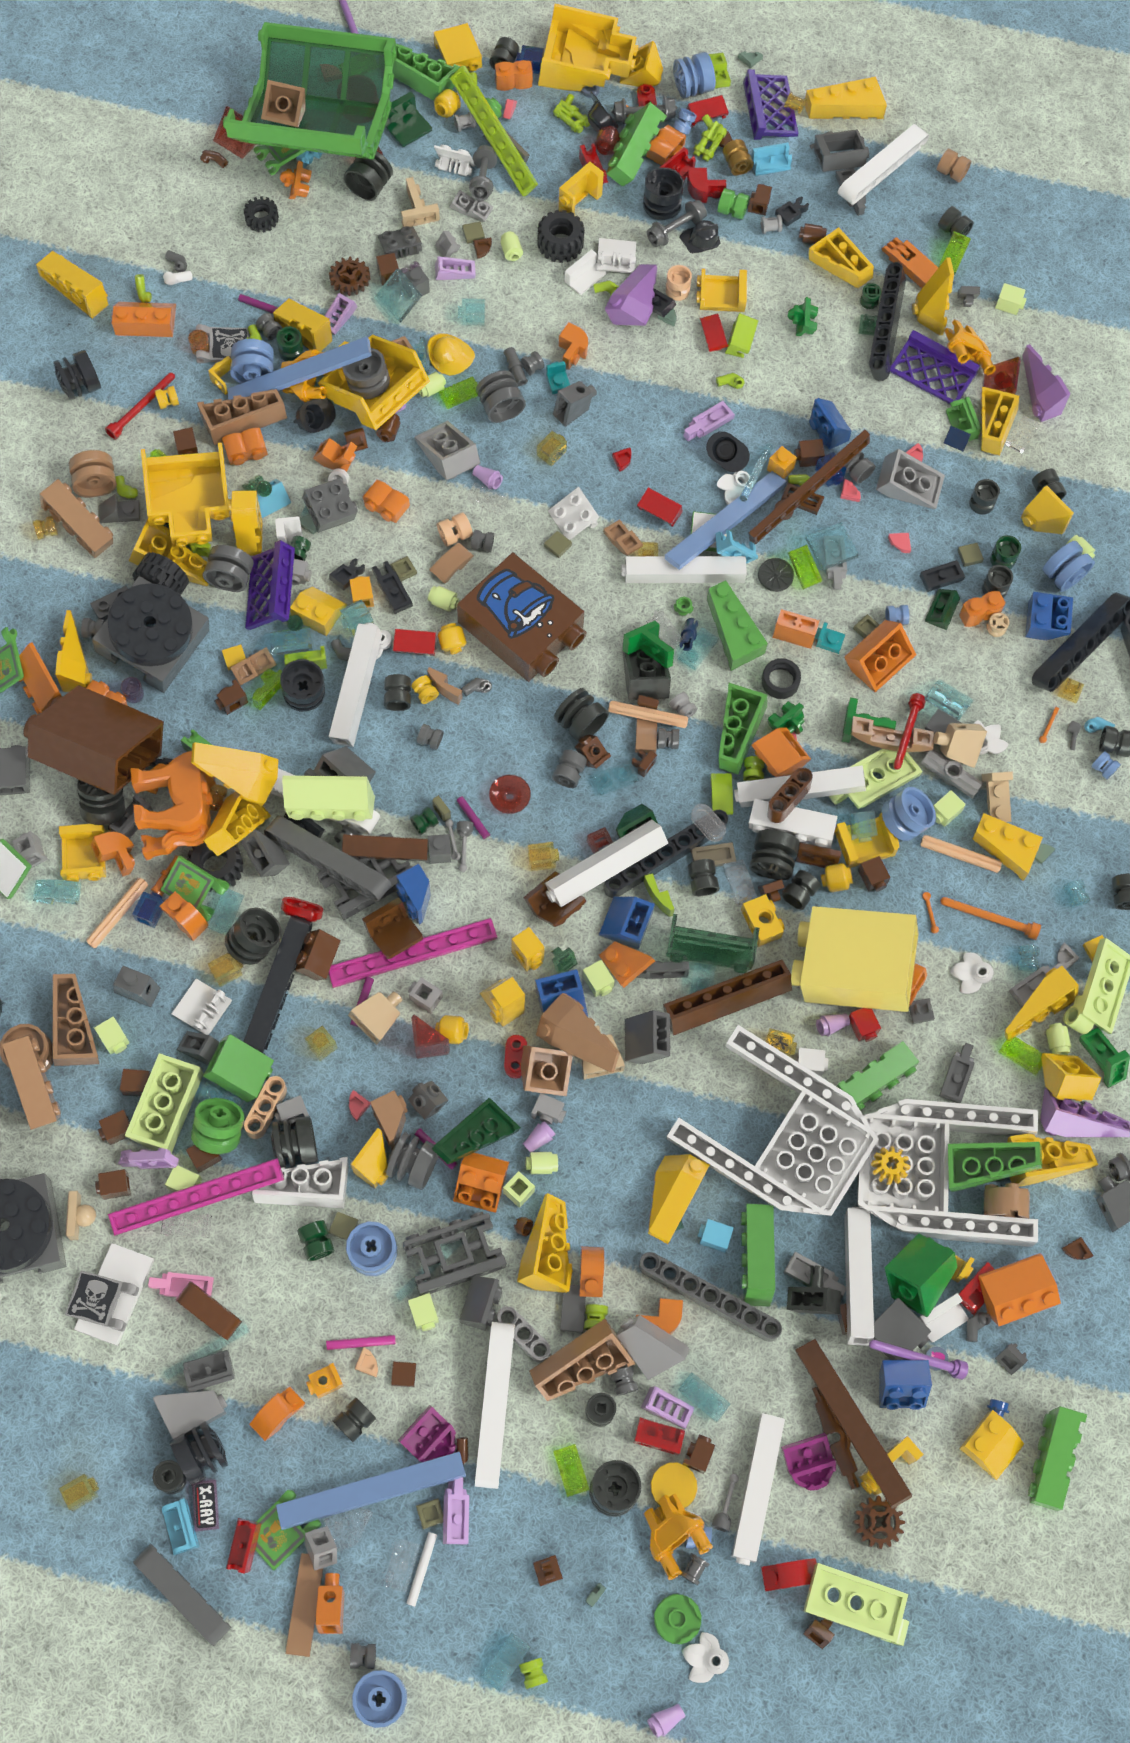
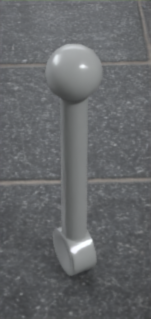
M448 819L445 825L449 830L453 850L451 857L453 860H459L460 853L457 852L452 829L453 821Z

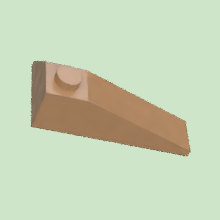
M562 993L541 1015L536 1035L560 1050L608 1072H614L620 1052L605 1034H601L595 1027L596 1022L592 1018L587 1017L583 1012L584 1007L569 995Z

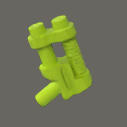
M568 94L566 100H561L553 110V113L571 127L573 132L581 133L583 126L586 128L590 126L588 116L586 114L582 115L579 112V108L571 105L574 96Z
M707 114L702 120L708 129L702 132V138L694 146L693 154L698 157L702 154V159L708 162L709 159L714 157V152L726 136L727 130L717 121L713 123ZM711 141L712 144L709 149H705L707 142Z

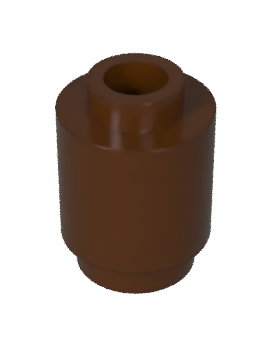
M805 223L804 227H800L799 238H802V243L815 244L826 236L827 228H823L821 225Z
M394 413L378 428L376 434L381 441L392 442L395 440L401 424L400 417Z

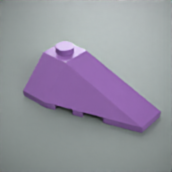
M640 264L613 292L605 307V311L613 324L646 326L653 311L652 298H654L655 294L653 288L656 284V264Z
M1030 344L1026 345L1022 357L1034 416L1043 422L1062 414L1070 392L1059 375L1054 376L1051 373L1052 368L1049 364H1043L1042 357Z
M1045 1088L1040 1120L1048 1134L1063 1137H1130V1121L1108 1111H1103L1100 1114L1092 1107V1104L1086 1101L1084 1105H1081L1071 1099H1056Z

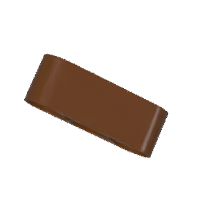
M798 768L770 799L767 817L771 822H783L809 792L813 774L809 769Z
M191 1281L176 1298L180 1305L226 1340L230 1339L242 1323L236 1315Z

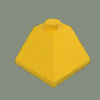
M651 41L638 48L637 56L632 58L636 60L634 71L630 70L628 78L621 76L619 83L636 87L642 84L656 86L660 83L663 66L654 41Z
M1045 486L1024 509L1021 519L1024 525L1030 527L1033 531L1063 534L1074 512L1048 486Z
M379 1128L376 1129L351 1163L353 1173L375 1189L378 1185L382 1186L389 1177L386 1175L388 1164L384 1139Z

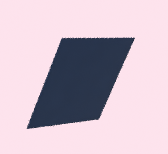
M950 426L944 444L964 452L971 434Z

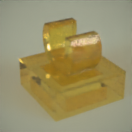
M1067 678L1062 683L1057 696L1076 704L1084 684Z

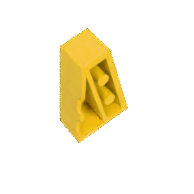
M232 491V499H228V510L230 511L231 522H233L236 546L250 556H255L262 553L263 520L257 492Z

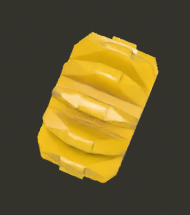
M890 1146L889 1150L882 1147L880 1149L881 1153L876 1152L874 1154L876 1160L871 1162V1166L876 1167V1169L872 1173L873 1175H881L878 1179L879 1182L886 1178L887 1185H891L893 1180L896 1184H899L901 1178L905 1179L908 1176L906 1171L910 1169V1165L905 1162L909 1158L908 1156H900L903 1152L902 1149H899L896 1153L894 1146ZM890 1162V1164L893 1163L895 1167L891 1169L892 1167L888 1168L886 1164Z

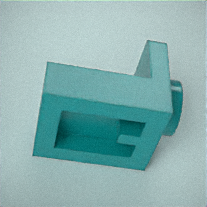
M564 361L554 362L546 366V377L552 395L557 394L559 390L570 385Z
M824 622L822 628L818 627L814 638L818 640L816 647L839 654L846 634L828 629V623Z

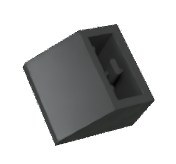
M473 1276L460 1315L459 1322L461 1324L486 1331L487 1326L491 1327L496 1314L495 1309H493L494 1304L499 1305L502 1296V1287H500L498 1279Z

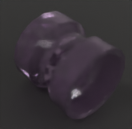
M128 677L122 681L121 691L126 697V701L132 704L140 702L144 697V690L140 680L135 677Z

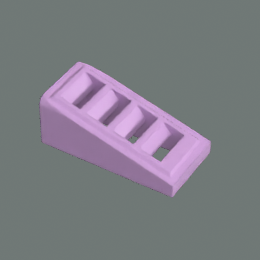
M438 256L435 263L436 280L473 279L476 276L475 261Z
M338 293L325 314V317L335 324L334 327H331V333L334 335L358 307L353 300ZM339 310L342 312V314L340 315L336 313V311ZM332 316H335V317H337V318H339V319H338V321H336V320L332 319L331 317H332Z
M656 1386L649 1388L641 1406L642 1409L683 1429H686L694 1411L693 1406ZM656 1395H657V1396H659V1398H658V1400H657V1402H656V1404H655V1407H654V1406H652V1404H653L654 1399H655V1397H656ZM664 1399H666L668 1401L664 1410L662 1411L660 1410ZM674 1403L676 1404V1407L671 1416L669 1415V1411L672 1407V1404ZM681 1407H682V1408L685 1409V1411H684V1413H683L681 1419L678 1420V1419H676V1418H677V1416H678V1414H679V1411H680V1409H681Z

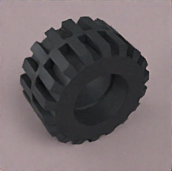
M555 210V213H547V216H543L542 221H539L537 246L540 249V253L544 254L546 259L550 257L552 262L559 260V263H563V260L569 262L571 257L576 259L584 247L585 227L583 221H580L578 215L574 216L573 212L567 213V210H563V212ZM556 234H565V235H567L568 237H566V238H557V237H555L554 235H556Z
M149 552L144 556L132 574L134 581L140 576L152 584L169 587L180 596L189 584L186 573L175 562L153 552Z
M205 842L198 846H192L193 851L189 850V858L187 860L215 878L228 882L232 887L236 885L235 879L240 880V872H243L244 868L240 850L236 845L220 854V856L227 858V862L223 868L217 871H209L203 868L205 862L210 857L216 856L207 847Z

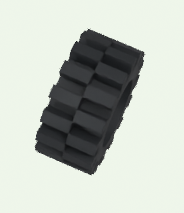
M260 196V199L257 200V197H254V201L250 199L248 201L249 204H245V222L251 230L254 231L256 228V232L262 230L264 233L266 229L271 231V226L276 227L279 215L277 205L273 200L270 201L268 197L264 200L263 196ZM265 211L268 213L267 216L262 218L254 216L257 212Z

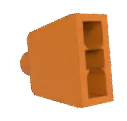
M337 1573L325 1574V1586H318L315 1625L319 1634H343L345 1593L343 1586H339L340 1574ZM335 1598L333 1602H327L328 1599Z

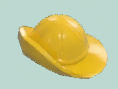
M439 333L432 336L427 343L428 359L432 366L442 374L449 376L459 374L467 369L475 358L473 349L453 335Z

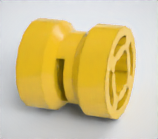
M170 386L166 390H155L160 410L167 408L168 405H179L174 386Z
M428 675L419 677L411 685L414 692L418 693V698L422 704L429 703L439 695L436 687L431 685L432 681Z

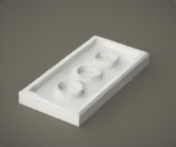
M113 1243L108 1250L98 1275L135 1284L139 1287L137 1296L121 1292L112 1318L120 1319L127 1324L154 1263V1259ZM78 1319L74 1328L78 1332L118 1346L124 1331H118Z

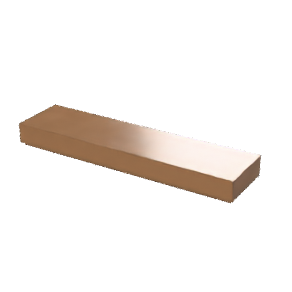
M301 1553L285 1653L310 1657L316 1621L318 1586H321L324 1569L321 1568L314 1571L309 1554Z

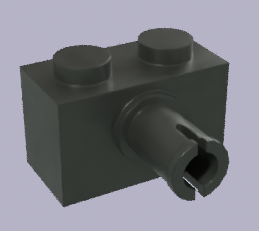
M810 1265L809 1286L788 1287L786 1310L798 1313L840 1315L841 1291L824 1288L823 1277L825 1267Z

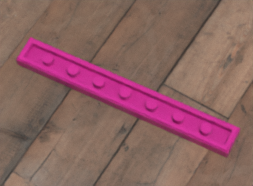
M489 918L425 937L422 941L391 959H387L381 951L331 965L328 974L332 987L336 988L366 979V977L376 976L496 940L497 934L492 919Z
M278 1158L109 1213L108 1217L115 1236L283 1181L284 1176Z

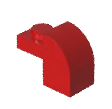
M688 168L687 188L693 199L707 203L708 197H721L724 188L727 186L726 180H708L707 168Z
M816 1558L761 1567L765 1592L810 1585L815 1564L817 1563Z

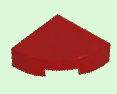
M630 447L612 453L619 472L626 469L630 464L629 462H631L632 452Z

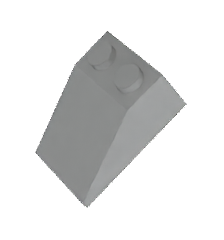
M449 421L414 437L434 468L446 480L455 478L457 475L481 464L476 444Z
M897 449L885 456L876 490L893 499L936 509L945 475L904 451Z

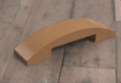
M853 716L851 735L872 746L898 751L904 731L873 726L874 720ZM914 728L906 752L933 750L934 732Z

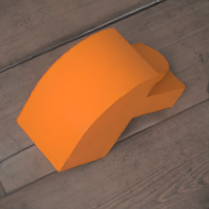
M568 322L559 335V347L567 350L563 355L566 369L569 370L572 365H576L580 357L586 359L588 353L587 334L583 329Z
M328 438L320 444L313 459L329 469L339 468L347 472L356 456L354 452L357 446L350 442L342 447L331 438Z
M107 832L94 836L90 845L98 863L115 858L122 877L131 874L135 866L132 854H129L134 846L132 841L124 834L118 832Z
M176 891L160 905V908L176 922L178 928L193 941L209 927L201 913Z
M581 1246L580 1297H603L604 1247Z
M660 1298L658 1317L641 1316L671 1335L681 1321L683 1300Z
M288 1387L281 1394L277 1393L269 1400L249 1425L266 1441L277 1433L285 1422L305 1405V1402L291 1387Z

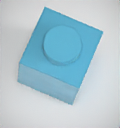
M708 1219L706 1225L701 1224L697 1237L701 1238L700 1245L725 1253L734 1227Z

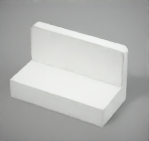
M591 249L565 271L564 282L579 295H582L606 275V271L597 270V253Z
M300 517L275 519L278 541L281 540L287 543L294 536L303 537Z
M958 1293L933 1308L928 1317L923 1315L919 1317L931 1330L927 1337L932 1343L969 1319L959 1304L963 1300Z

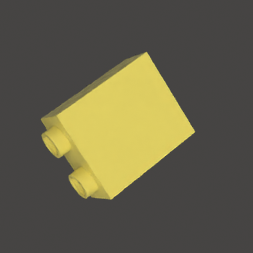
M812 906L810 922L800 921L798 947H806L804 961L794 960L792 986H801L804 1002L908 1012L919 935L916 915Z

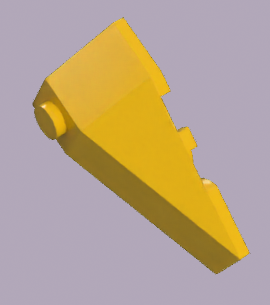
M66 610L63 625L65 637L60 639L62 651H58L55 675L63 692H70L78 685L86 688L93 679L92 673H89L74 617L71 610Z
M196 742L192 744L191 763L210 777L215 776L224 783L223 786L238 792L239 797L259 805L265 804L278 778V759L256 752Z
M549 1193L544 1196L523 1253L517 1282L534 1290L567 1293L570 1289L573 1270L572 1263H569L568 1259L570 1243H567L566 1229L568 1228L566 1203Z

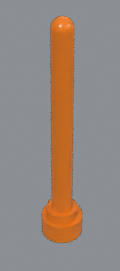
M943 897L940 900L944 906L1025 932L1024 935L1035 941L1041 929V924L1035 922L1024 924L947 897Z

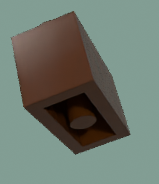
M321 929L310 931L304 939V948L296 959L297 966L295 970L316 981L326 979L341 940Z

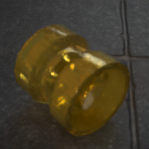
M52 516L46 517L45 520L37 519L32 521L38 540L45 539L48 535H58Z

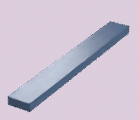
M367 336L228 388V399L231 400L233 396L238 395L248 397L251 396V393L274 389L279 391L372 356L370 340Z
M771 471L666 553L665 560L680 570L716 542L715 533L720 531L725 535L727 529L731 530L786 486L787 481Z
M460 1452L277 1504L281 1529L284 1530L466 1477Z

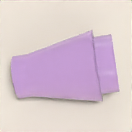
M477 465L473 470V476L477 477L489 489H497L502 483L503 476L500 475L499 471Z
M846 1013L824 1015L816 1020V1027L821 1036H830L845 1026L850 1025V1019Z
M543 1121L541 1124H537L526 1141L523 1142V1145L530 1152H533L552 1141L555 1133Z
M676 1704L673 1707L651 1714V1718L647 1722L657 1738L661 1735L664 1737L685 1717V1714L680 1705Z

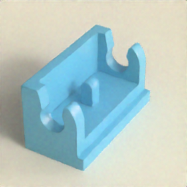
M789 143L754 148L751 158L754 163L753 170L755 176L791 170L792 154L789 155Z
M728 529L726 530L727 537L720 531L715 533L718 554L722 556H746V564L758 559L753 542H749V549L745 544L734 541L732 532Z
M181 1499L162 1506L161 1509L173 1555L175 1556L200 1547L188 1501Z

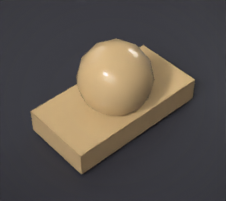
M69 1191L66 1236L70 1240H78L79 1226H90L95 1221L96 1211L90 1205H81V1195L78 1191Z

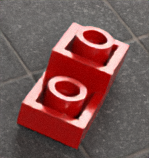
M719 314L700 318L709 352L719 351L722 348L728 347Z

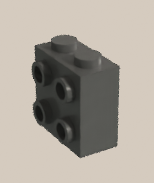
M341 478L304 490L302 499L318 533L353 521L358 512L356 503L351 501L349 488L346 483H343Z
M13 745L11 748H0V795L30 793V758H28L26 746Z
M347 746L323 754L314 769L319 776L367 777L369 783L376 773Z
M652 1010L625 1019L626 1062L646 1064L670 1057L669 1013Z
M897 1298L874 1322L873 1340L913 1351L917 1346L921 1349L930 1340L927 1336L931 1333V1330ZM883 1352L890 1360H909Z

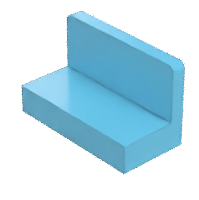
M278 479L253 490L257 492L262 518L291 503L282 482Z

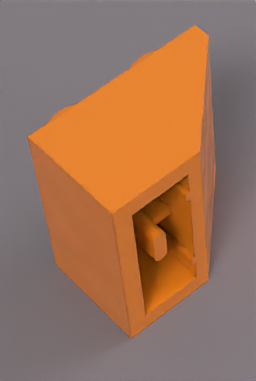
M777 728L751 745L755 750L756 756L765 762L768 766L767 770L775 777L792 775L795 770L802 768L811 760L787 728Z
M472 1153L464 1157L460 1166L453 1201L496 1213L509 1162L478 1153Z

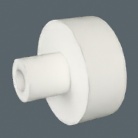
M334 469L328 477V482L341 478L344 484H348L349 475L343 469Z

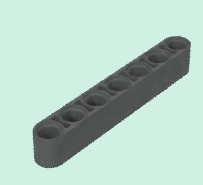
M277 815L264 830V834L277 845L375 902H378L391 887V882L379 872L280 815Z
M647 1252L642 1255L639 1269L645 1276L764 1341L773 1342L781 1334V1323L770 1315L656 1253ZM644 1260H653L655 1268L647 1269L643 1264ZM666 1270L673 1271L675 1279L667 1280L663 1272ZM692 1281L695 1284V1290L687 1291L684 1288V1282ZM712 1292L716 1300L714 1302H707L704 1298V1293ZM732 1303L736 1311L734 1313L726 1312L724 1304ZM746 1314L754 1315L756 1323L748 1324L744 1316ZM773 1325L776 1329V1335H768L765 1331V1326Z

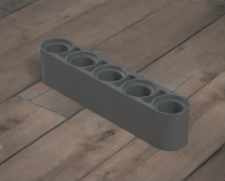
M151 1543L133 1561L135 1566L212 1646H215L232 1628L211 1605L206 1603L207 1601L194 1587L192 1588L190 1583L174 1569V1566L161 1553L157 1552V1549Z

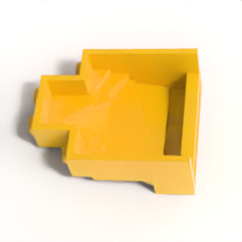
M555 3L544 57H542L538 85L567 91H581L585 86L593 87L595 85L604 87L605 80L610 79V74L628 78L630 70L634 71L636 60L632 58L637 56L639 45H635L637 37L619 33L620 26H617V17Z
M372 334L368 337L370 346L383 355L390 376L389 387L383 394L372 399H364L359 395L351 393L342 367L323 374L324 377L318 384L326 388V398L333 400L334 404L354 411L362 425L377 430L427 385L430 380L415 350ZM344 341V342H343L341 345H339L338 347H340V346H342V345H345V344H348L349 342Z
M218 443L219 452L146 458L145 449H141L149 524L156 526L169 523L172 545L186 546L189 543L202 545L212 542L210 519L224 520L230 517L222 443Z

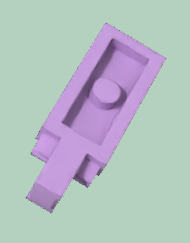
M722 401L694 417L692 422L689 423V427L684 430L683 436L687 441L692 440L696 436L699 438L704 437L734 419L735 414Z
M159 1148L158 1151L141 1149L139 1152H133L132 1150L121 1151L118 1164L122 1167H138L140 1169L176 1168L179 1159L172 1155L170 1150Z
M463 1478L449 1481L448 1488L445 1489L443 1544H468L469 1495H467L466 1489H463Z

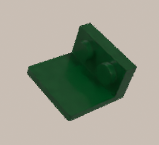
M411 91L391 102V110L385 128L402 147L409 145L432 131V126L416 109L415 95Z

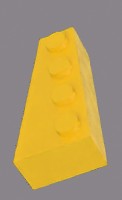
M876 76L806 90L804 101L809 119H833V117H842L843 119H850V117H861V119L877 117V119H884L887 107Z
M51 251L36 264L39 276L90 318L93 319L109 305L108 295L104 290L103 283L65 259L62 255Z

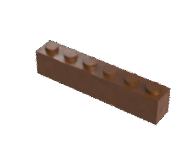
M781 959L663 1004L664 1013L670 1014V1030L673 1036L792 991L791 973Z

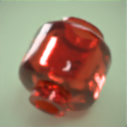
M606 126L598 131L594 145L600 154H614V147L621 139L616 128Z

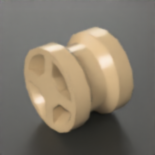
M994 613L987 624L988 633L993 637L1003 636L1009 626V618L1003 613Z

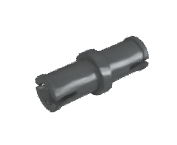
M509 347L505 349L503 353L509 365L508 370L514 375L518 387L527 384L528 380L522 369L523 364L519 361L515 348Z

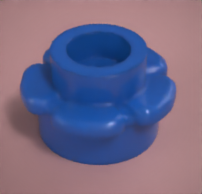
M990 1399V1404L987 1405V1408L991 1409L990 1411L994 1410L1001 1417H1004V1413L1010 1412L1008 1411L1009 1404L999 1400Z

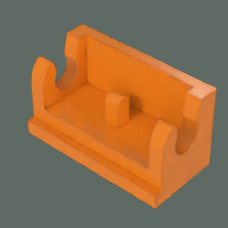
M781 609L772 638L811 649L820 620Z

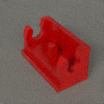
M723 95L688 103L687 110L697 115L695 122L691 124L692 127L696 123L703 121L702 118L707 114L710 118L721 116L722 119L726 118L729 114Z
M592 143V148L589 151H586L584 144L580 145L579 160L582 167L589 162L593 163L604 172L603 184L608 183L607 173L601 165L595 145Z
M683 147L661 167L677 171L685 180L688 168H695L696 159L694 156L689 159L688 149Z
M649 487L637 504L640 510L651 513L672 527L683 512L682 505Z
M395 629L393 652L430 654L435 656L436 632Z
M989 1262L959 1292V1296L963 1300L961 1304L972 1315H975L985 1303L979 1275L995 1270Z
M640 1417L633 1443L679 1456L685 1430Z
M242 1518L237 1519L226 1569L238 1570L239 1573L243 1574L250 1572L262 1523Z

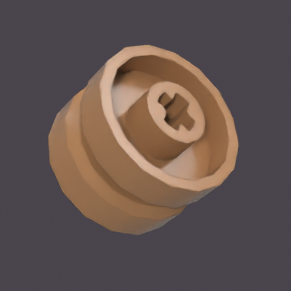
M88 450L75 454L70 459L71 483L73 491L77 495L92 498L110 494L115 490L117 483L112 457L108 453L100 450Z
M19 1024L10 1028L3 1035L0 1041V1056L8 1067L9 1064L2 1044L31 1034L32 1039L36 1038L40 1050L37 1052L40 1060H44L47 1070L51 1067L53 1063V1043L37 1026Z

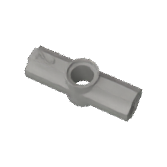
M934 749L930 750L921 762L923 766L940 776L945 784L953 785L972 799L983 785V782L963 770L959 762L948 760ZM948 771L954 772L956 776L950 775Z

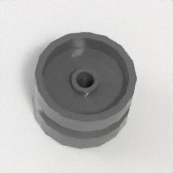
M371 348L372 356L342 367L350 392L364 399L380 396L390 384V376L384 357L378 350Z
M213 546L208 556V563L205 566L203 578L207 583L221 590L230 592L244 591L249 580L248 575L251 573L254 564L253 559L243 550L233 546Z

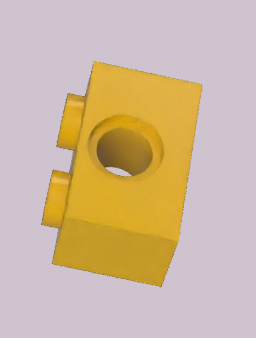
M766 894L743 903L741 912L758 947L782 938L783 930H785L782 920L778 919L775 914L776 908L773 901L769 900ZM765 917L769 920V923H762L759 918Z
M530 927L511 939V952L526 972L530 969L536 970L543 964L544 945Z

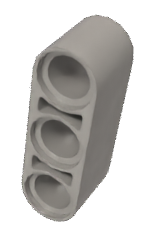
M509 1306L501 1308L497 1315L499 1323H503L501 1317L505 1313H510L514 1317L513 1322L510 1323L515 1324L513 1341L533 1361L541 1363L550 1356L551 1350L548 1342L514 1308ZM525 1329L529 1331L530 1337L527 1340H521L518 1338L517 1333ZM536 1346H543L547 1353L542 1357H538L534 1354L533 1350Z

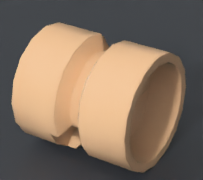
M672 266L667 273L666 294L675 301L684 300L690 293L692 273L686 266Z
M463 512L452 516V520L445 519L437 523L439 535L446 547L457 543L458 539L465 540L473 536L469 520Z

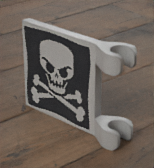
M198 324L196 326V336H210V353L202 350L196 351V362H220L227 356L231 358L233 344L247 337L249 338L248 329L208 327Z
M81 1270L65 1315L123 1332L127 1324L120 1319L112 1318L121 1292L137 1296L139 1287L135 1284Z

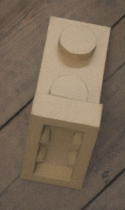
M413 177L406 178V190L413 209L401 211L403 227L439 221L438 204L425 206L424 199L419 197L421 195L419 184H415Z
M1013 771L981 774L982 782H986L988 815L1004 822H1011L1009 780H1013Z

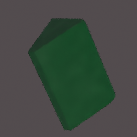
M938 589L925 622L947 630L960 601L957 590Z

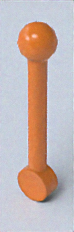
M1055 707L1043 735L1039 737L1040 743L1047 741L1046 736L1058 713V707Z
M924 892L922 898L926 901L932 925L931 932L937 933L939 928L935 924L930 904L931 894Z

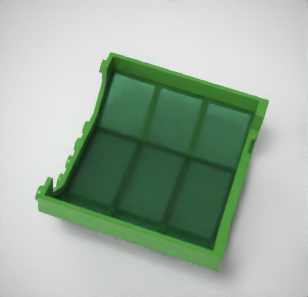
M264 22L262 29L258 31V41L261 42L262 48L259 80L257 85L253 87V95L248 100V108L244 110L243 121L235 120L234 109H230L228 115L224 117L223 127L226 129L227 137L244 143L374 160L391 110L390 91L391 89L393 90L394 74L392 72L393 63L396 62L395 38ZM268 80L305 88V112L299 127L261 119Z

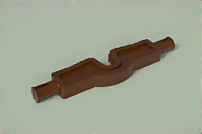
M816 1387L812 1388L817 1400L815 1408L823 1433L826 1435L837 1433L840 1436L838 1442L830 1445L840 1473L843 1477H847L851 1490L855 1489V1487L858 1488L860 1485L855 1475L858 1469L850 1451L851 1442L819 1389Z

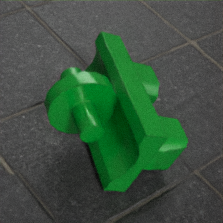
M806 297L803 304L799 306L794 305L792 309L788 310V318L793 321V324H796V336H802L804 333L813 335L817 330L818 323L811 321L810 318H816L818 307L811 305V298Z
M789 701L786 702L781 708L784 715L780 717L773 713L768 717V725L773 731L777 728H787L790 733L795 731L799 735L803 732L801 725L805 722L802 712L804 705L800 702L797 705Z

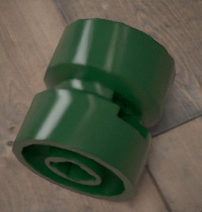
M289 326L278 331L276 337L281 359L284 361H294L304 353L302 336L297 328Z
M1010 535L1000 537L991 553V564L993 566L1003 565L1012 569L1021 552L1019 540Z
M324 1220L306 1224L297 1230L301 1243L306 1245L303 1250L307 1261H316L335 1252L331 1238L326 1237L329 1232Z

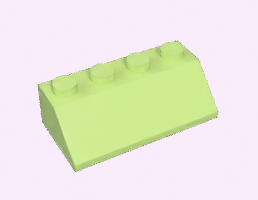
M283 776L284 809L289 818L294 820H302L303 818H312L314 820L334 819L338 821L344 819L364 821L365 819L373 818L375 795L367 777Z
M159 1053L125 1137L149 1149L158 1151L159 1148L170 1150L172 1154L204 1073L201 1067Z

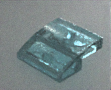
M941 679L933 685L924 700L957 720L962 718L974 702V699Z

